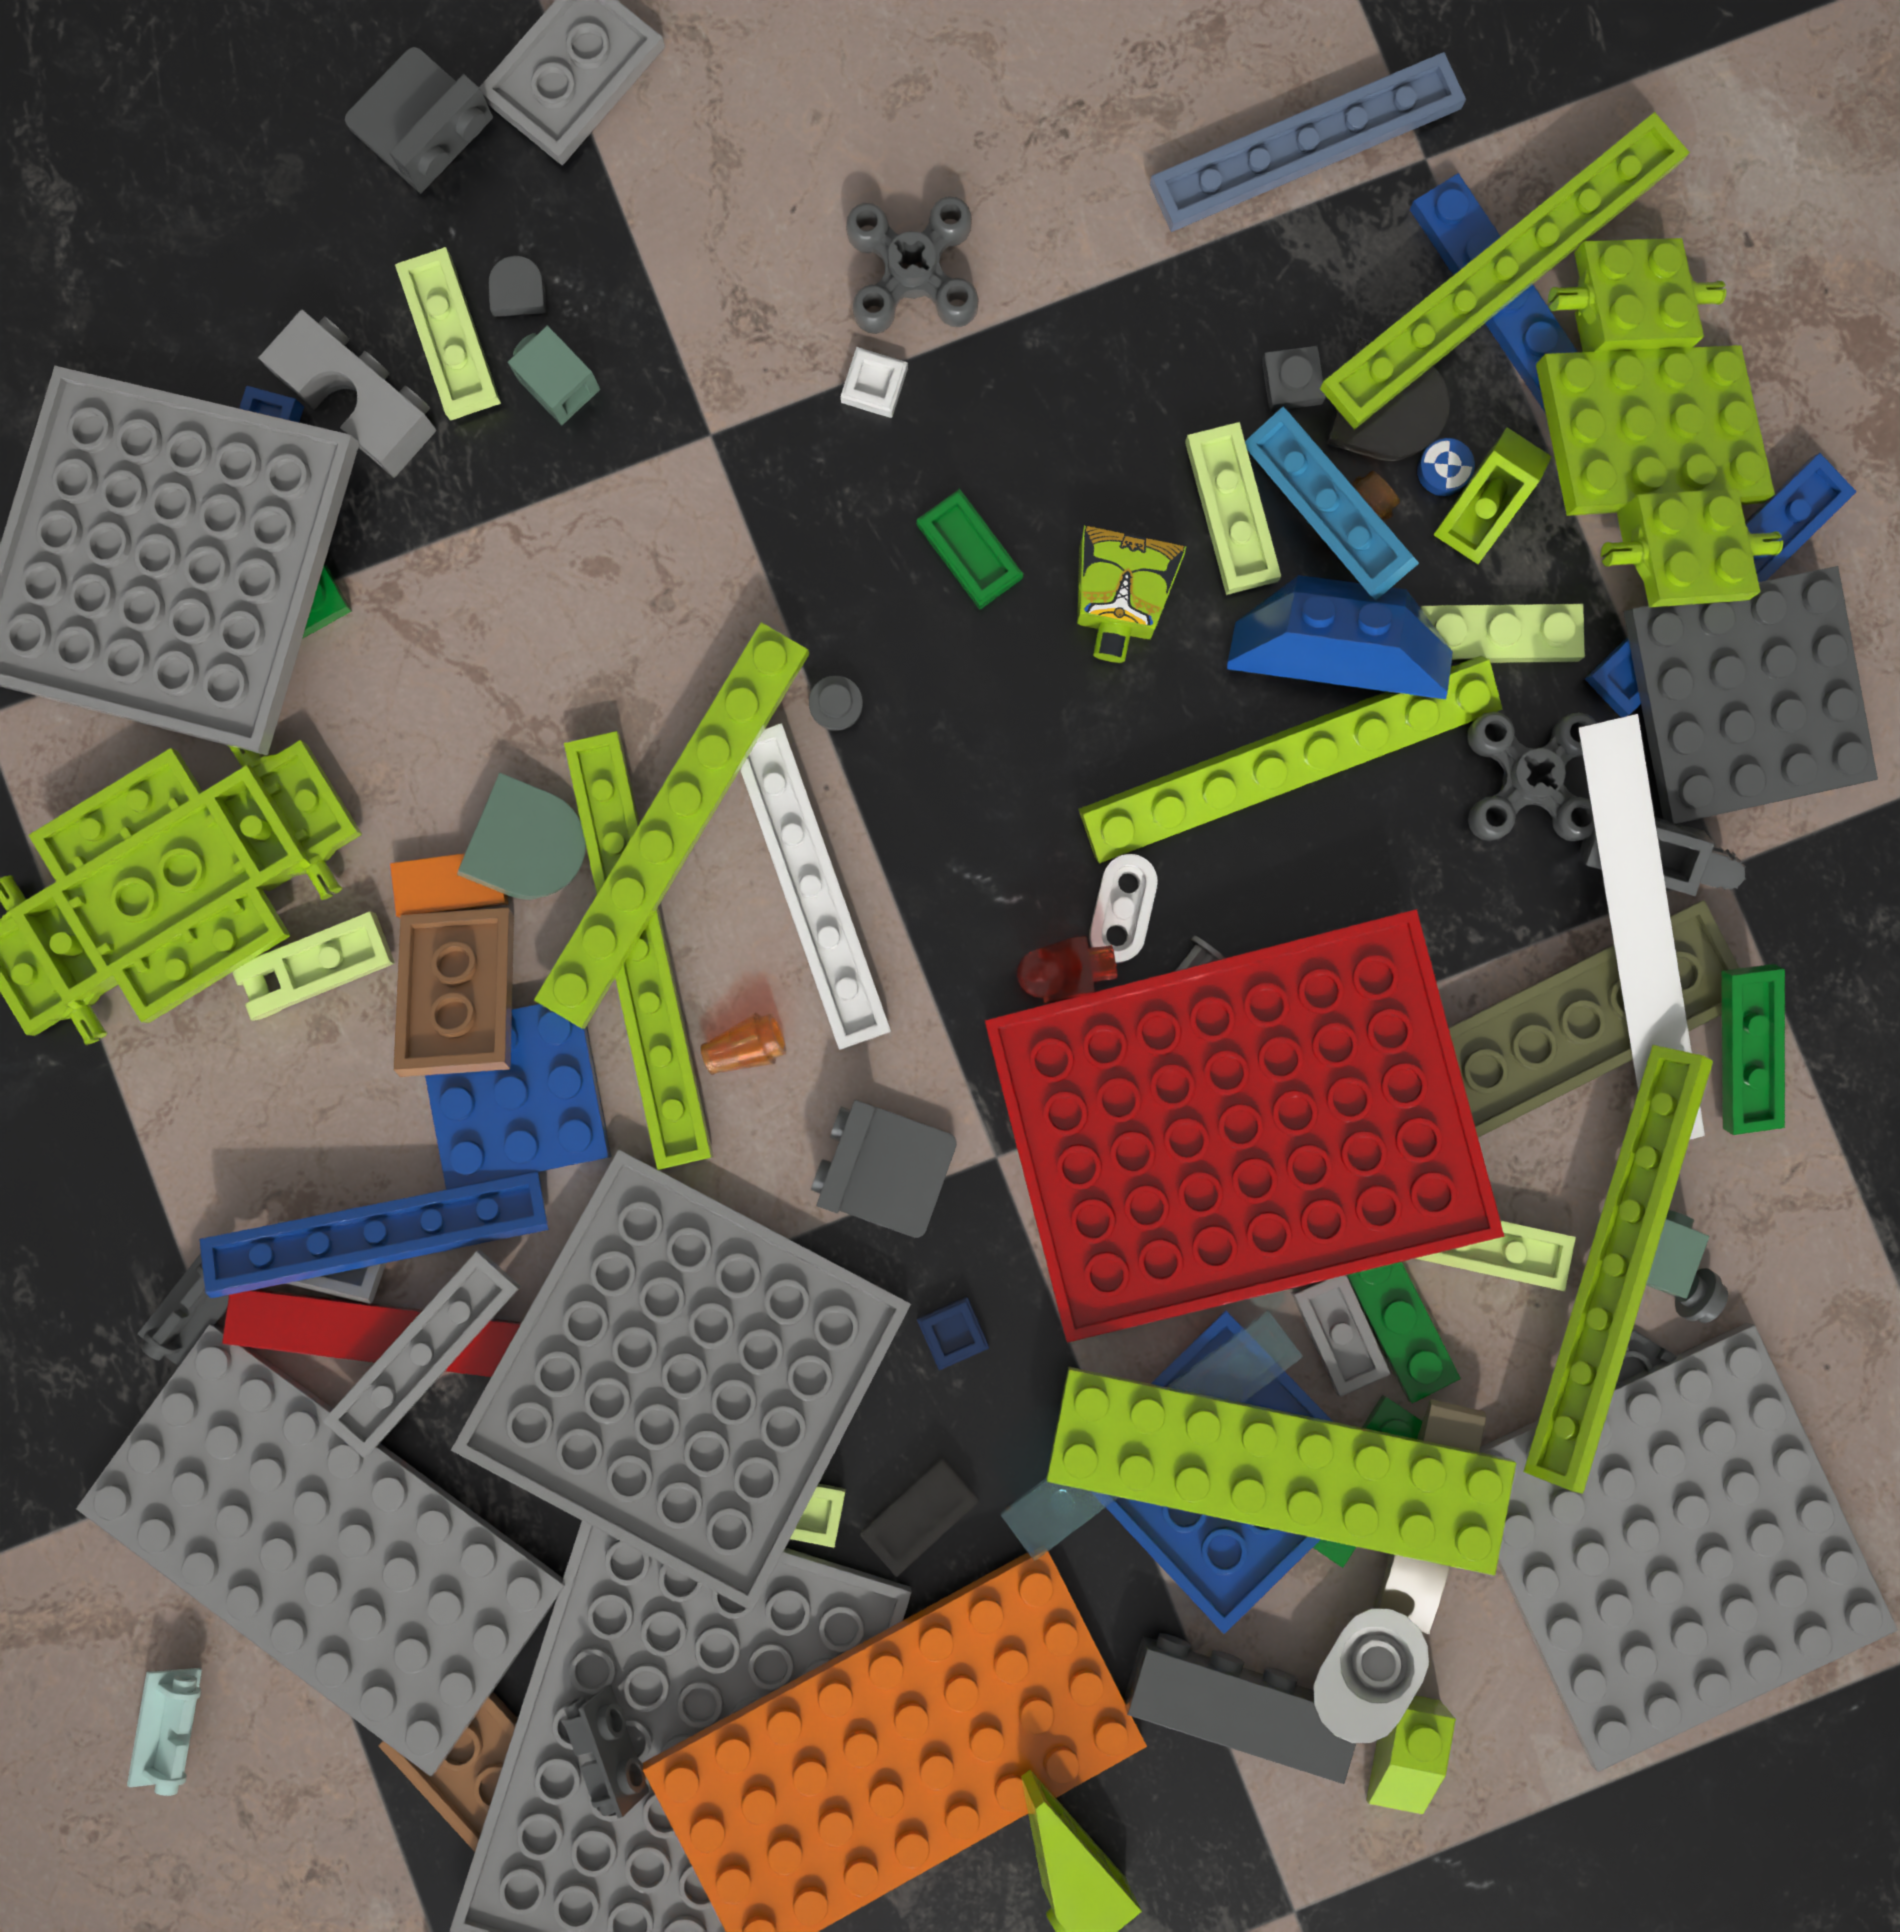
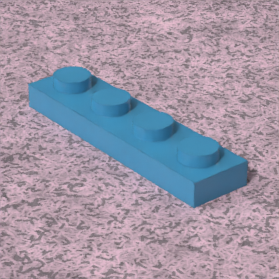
M1284 406L1245 441L1249 453L1375 600L1380 598L1419 564Z

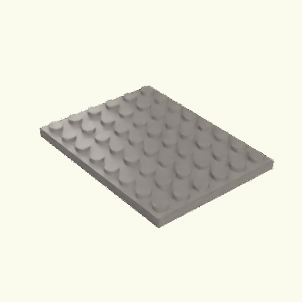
M582 1521L562 1581L565 1586L557 1596L450 1932H726L647 1777L646 1783L650 1792L623 1817L617 1818L616 1813L602 1816L600 1808L592 1806L591 1797L580 1767L585 1762L596 1760L593 1752L575 1756L568 1733L561 1720L566 1715L563 1706L580 1697H585L587 1702L605 1686L611 1685L617 1703L624 1711L626 1728L637 1758L643 1764L648 1759L903 1621L912 1593L911 1587L785 1548L753 1611H750Z

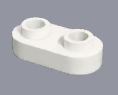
M1125 854L1115 858L1109 863L1102 875L1089 932V941L1097 956L1107 962L1122 963L1130 960L1139 953L1145 941L1157 889V874L1152 864L1139 855ZM1124 874L1133 875L1138 881L1137 890L1133 893L1123 892L1118 884L1119 877ZM1118 926L1125 931L1126 941L1123 945L1114 946L1108 942L1106 933L1110 927Z

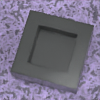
M1318 346L1264 353L1262 366L1269 412L1278 411L1283 406L1285 409L1322 405L1326 396L1320 390L1323 377Z

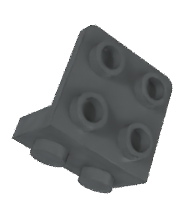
M415 47L408 49L345 116V122L350 131L420 194L493 119L480 88L465 74L455 81L422 50Z
M854 1100L851 1110L841 1106L830 1138L839 1141L832 1162L824 1159L821 1160L811 1187V1191L820 1194L816 1206L834 1213L841 1211L913 1238L923 1236L927 1230L957 1146L955 1137L945 1131L859 1100Z

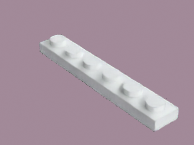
M781 723L764 729L740 770L839 1050L890 1033L891 1029L784 727Z

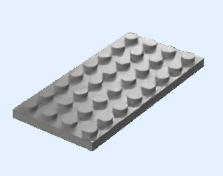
M218 1323L216 1325L209 1324L76 1509L429 1776H432L442 1765L556 1602L557 1596L565 1586L562 1583L563 1578L381 1443L364 1459L323 1422L325 1417L333 1410L331 1406L251 1347L222 1344L224 1327Z

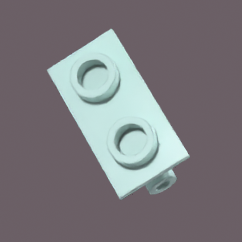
M201 1668L146 1672L127 1782L128 1787L155 1784L154 1792L156 1794L171 1796L177 1794L179 1785L186 1782L185 1766L196 1702L201 1695V1689L199 1688Z

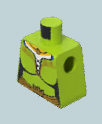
M1084 525L1079 547L1077 624L1098 629L1093 653L1094 657L1104 661L1122 663L1126 659L1130 636L1151 639L1185 555L1186 546Z

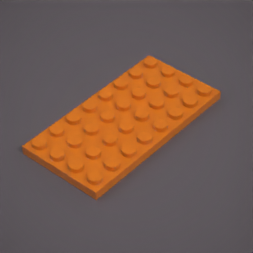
M1042 1544L643 1762V1772L726 1932H819L1028 1814L1021 1778L1028 1770H1031L1052 1795L1057 1798L1146 1748L1147 1745L1132 1716L1127 1715L1126 1704L1045 1545Z

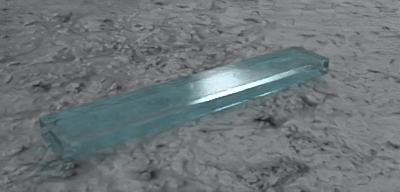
M1267 1310L1167 1387L1244 1403L1302 1359L1303 1355ZM1045 1478L1001 1512V1517L1032 1559L1036 1561L1119 1497L1050 1483Z

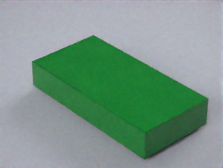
M960 489L916 520L918 528L979 610L1023 579L1021 570Z

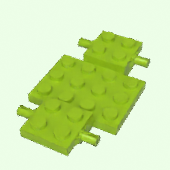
M1682 238L1584 241L1574 252L1579 274L1578 287H1552L1548 294V303H1551L1549 309L1551 311L1577 309L1575 317L1583 352L1545 354L1536 363L1566 515L1617 513L1623 542L1604 543L1601 548V557H1605L1602 563L1606 567L1634 564L1644 581L1649 607L1750 600L1761 592L1754 564V556L1780 554L1783 548V540L1777 541L1782 537L1780 532L1777 531L1751 534L1746 526L1742 505L1763 504L1775 495L1742 346L1694 347L1704 337L1697 305L1722 304L1727 292L1726 289H1722L1725 283L1723 281L1695 282L1689 271Z
M299 740L278 754L261 757L256 752L229 746L242 768L205 791H202L179 751L170 748L28 835L56 882L26 900L13 875L0 878V902L7 911L0 919V992L26 1035L36 1036L60 1020L72 1019L86 1045L99 1041V1038L105 1037L108 1033L91 1007L102 994L117 985L123 991L139 1020L143 1023H150L291 936L263 890L270 892L294 876L307 874L321 900L332 897L333 894L331 892L337 894L342 890L341 885L338 884L326 861L331 858L336 850L358 838L362 833L307 743Z

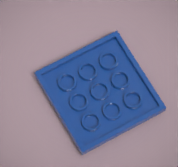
M1226 1310L1150 1383L1332 1421ZM1091 1491L1223 1634L1244 1616L1321 1540Z

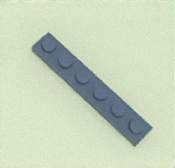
M1445 52L1152 175L1150 187L1170 231L1173 232L1461 110L1466 98Z

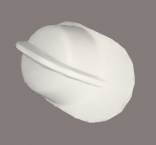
M1370 1609L1356 1615L1343 1629L1320 1667L1314 1683V1705L1321 1722L1335 1736L1351 1743H1372L1387 1736L1400 1722L1424 1681L1429 1666L1428 1645L1420 1628L1406 1615L1391 1609Z

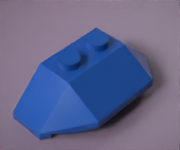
M1298 575L1236 621L1227 669L1446 700L1453 651L1407 589L1391 587L1380 598L1375 600L1360 583Z

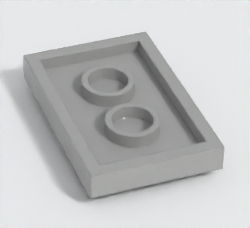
M555 0L479 88L486 103L559 164L563 165L662 52L665 44L660 34L618 0Z

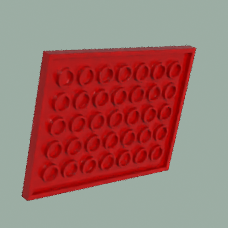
M1417 909L985 1020L1067 1343L1505 1237Z

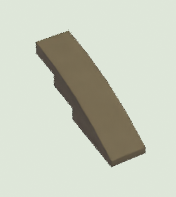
M1430 1399L1417 1439L1479 1452L1486 1414L1484 1411ZM1387 1553L1388 1565L1373 1609H1391L1404 1614L1420 1628L1422 1633L1430 1634L1451 1566Z

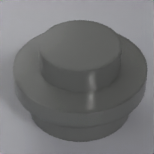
M829 676L820 680L811 690L809 709L813 719L820 726L828 730L838 731L849 728L859 719L863 709V699L859 688L853 681L843 676Z
M1707 1268L1699 1269L1696 1272L1687 1299L1675 1296L1676 1312L1688 1321L1698 1320L1701 1323H1708L1717 1318L1725 1308L1728 1300V1289L1722 1284L1718 1274Z

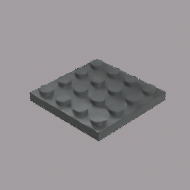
M1839 566L1759 582L1761 592L1747 601L1649 607L1647 605L1623 611L1663 819L1673 824L1878 780Z

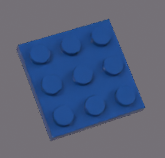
M541 1004L512 1009L511 1066L509 1070L425 1075L446 1190L612 1157L587 1026L585 1029H582Z

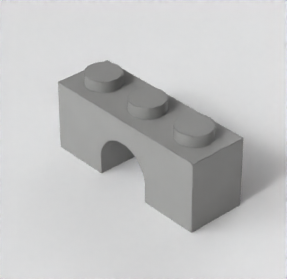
M301 310L258 358L275 377L314 410L334 391L341 389L357 391L355 410L340 428L344 433L350 434L359 441L358 448L395 478L437 431L425 416L430 407L407 386H404L398 392L386 382L385 379L390 373L369 353L364 351L357 357L345 347L350 339L328 318L324 316L317 323L306 312Z

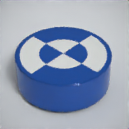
M1452 438L1439 439L1426 448L1418 461L1417 474L1419 481L1432 494L1438 496L1456 494L1465 487L1473 476L1475 469L1474 457L1470 449L1461 441Z

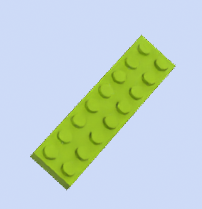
M1068 1367L1046 1480L1047 1482L1495 1576L1516 1462L1505 1457Z

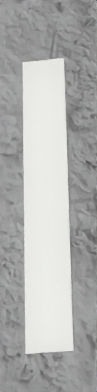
M1638 714L1580 727L1579 734L1639 1091L1652 1045L1690 1053L1692 1051ZM1700 1107L1690 1139L1705 1136Z

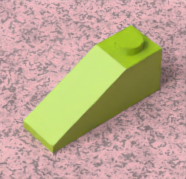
M1028 1770L1021 1778L1041 1883L1051 1905V1908L1046 1912L1050 1924L1056 1932H1118L1142 1912L1126 1877L1031 1770Z

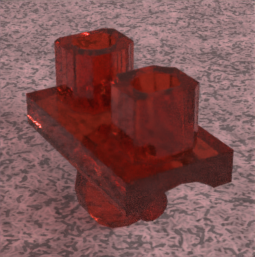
M1087 936L1069 938L1027 953L1018 965L1017 977L1020 986L1026 993L1034 997L1043 998L1044 1003L1062 1001L1095 992L1094 984L1097 982L1117 978L1114 949L1112 945L1088 948Z

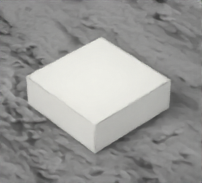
M856 347L840 396L841 403L892 418L908 370V362Z

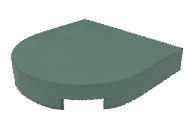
M499 772L457 875L518 899L532 900L554 894L572 882L582 865L586 843L581 821L575 811L559 797Z

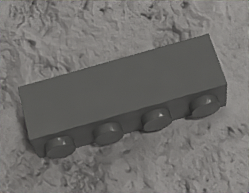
M1159 1633L1157 1640L1142 1635L1123 1697L1127 1715L1345 1784L1356 1743H1351L1335 1736L1321 1722L1314 1705V1690L1296 1685L1298 1679L1295 1676L1271 1667H1266L1264 1674L1243 1668L1244 1661L1222 1651L1213 1650L1211 1657L1190 1651L1191 1644L1187 1641L1169 1634Z

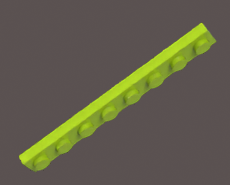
M1654 112L1323 381L1320 390L1355 430L1577 249L1584 241L1588 240L1680 165L1690 152Z
M761 622L534 1001L582 1029L586 1028L808 658V649Z
M1481 655L1452 666L1446 700L1387 691L1079 808L1094 857L1099 863L1105 862L1474 721L1484 713L1503 710L1490 659Z
M617 731L564 743L597 894L640 824L622 741ZM657 908L615 980L657 1170L712 1158L713 1153L659 908Z
M1652 1045L1523 1471L1573 1492L1583 1494L1713 1064V1060L1703 1055Z

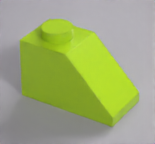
M1506 427L1435 531L1434 536L1479 564L1540 482L1552 456Z
M1415 1695L1395 1728L1387 1736L1377 1740L1366 1798L1368 1804L1424 1814L1446 1776L1456 1718L1441 1700Z

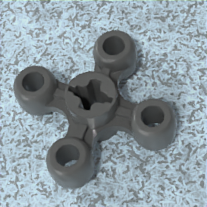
M951 196L941 198L931 209L929 223L923 232L909 231L900 235L891 229L886 214L879 206L873 203H862L851 210L846 222L849 242L860 252H873L877 254L885 265V274L881 281L876 285L864 286L854 297L853 315L856 324L862 330L871 334H878L887 330L894 321L898 303L904 297L916 299L926 296L930 298L936 306L938 316L945 324L951 327H963L973 321L978 312L979 304L976 289L965 279H952L946 276L939 263L940 257L946 248L960 245L971 232L972 215L969 207L963 200ZM954 219L957 223L951 225L944 223V221ZM867 225L875 227L870 231H864L861 229L863 226ZM918 261L922 263L921 268L915 265ZM903 263H906L909 267L904 269ZM957 299L962 300L965 304L953 306L950 302ZM871 306L882 308L876 313L866 311Z
M1493 711L1484 713L1476 718L1468 729L1467 738L1469 746L1478 755L1492 757L1498 761L1504 770L1502 779L1503 787L1499 793L1481 799L1469 811L1468 823L1473 834L1487 841L1500 839L1511 831L1515 824L1516 814L1521 808L1527 805H1537L1550 813L1553 828L1563 839L1574 842L1588 838L1595 826L1591 801L1588 798L1577 797L1570 793L1564 785L1567 762L1572 758L1583 756L1581 740L1580 742L1573 740L1570 729L1574 728L1579 732L1580 727L1597 724L1595 719L1588 714L1580 712L1568 714L1555 724L1548 744L1542 748L1533 749L1519 743L1515 737L1513 723L1504 714ZM1486 727L1495 731L1497 736L1496 742L1486 737ZM1536 768L1540 772L1536 779L1537 785L1535 786L1530 785L1526 780L1530 776V769ZM1487 810L1492 811L1497 816L1498 822L1496 827L1487 822ZM1572 811L1578 813L1581 817L1580 827L1572 822Z

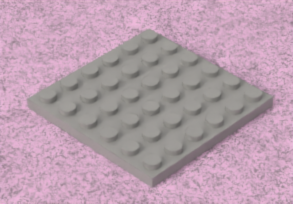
M54 366L0 543V686L268 755L357 454L359 441L346 433Z
M618 1149L451 1451L753 1611L911 1304Z
M1742 1324L1676 1355L1677 1358L1668 1363L1661 1362L1653 1366V1370L1649 1372L1644 1370L1619 1382L1620 1385L1615 1387L1583 1494L1567 1490L1523 1472L1539 1420L1480 1447L1479 1452L1509 1458L1516 1462L1498 1565L1587 1758L1597 1772L1898 1631L1757 1328L1753 1324Z

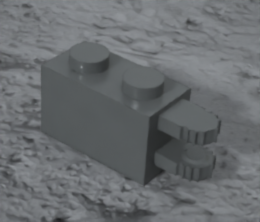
M1654 817L1666 888L1696 896L1700 883L1715 888L1721 886L1724 890L1730 889L1731 891L1732 888L1738 889V886L1746 880V866L1741 864L1742 862L1738 857H1735L1736 854L1734 852L1730 853L1728 849L1724 851L1722 847L1715 846V843L1704 830L1679 823L1673 824L1665 819ZM1594 826L1592 834L1583 840L1579 852L1587 866L1602 870Z

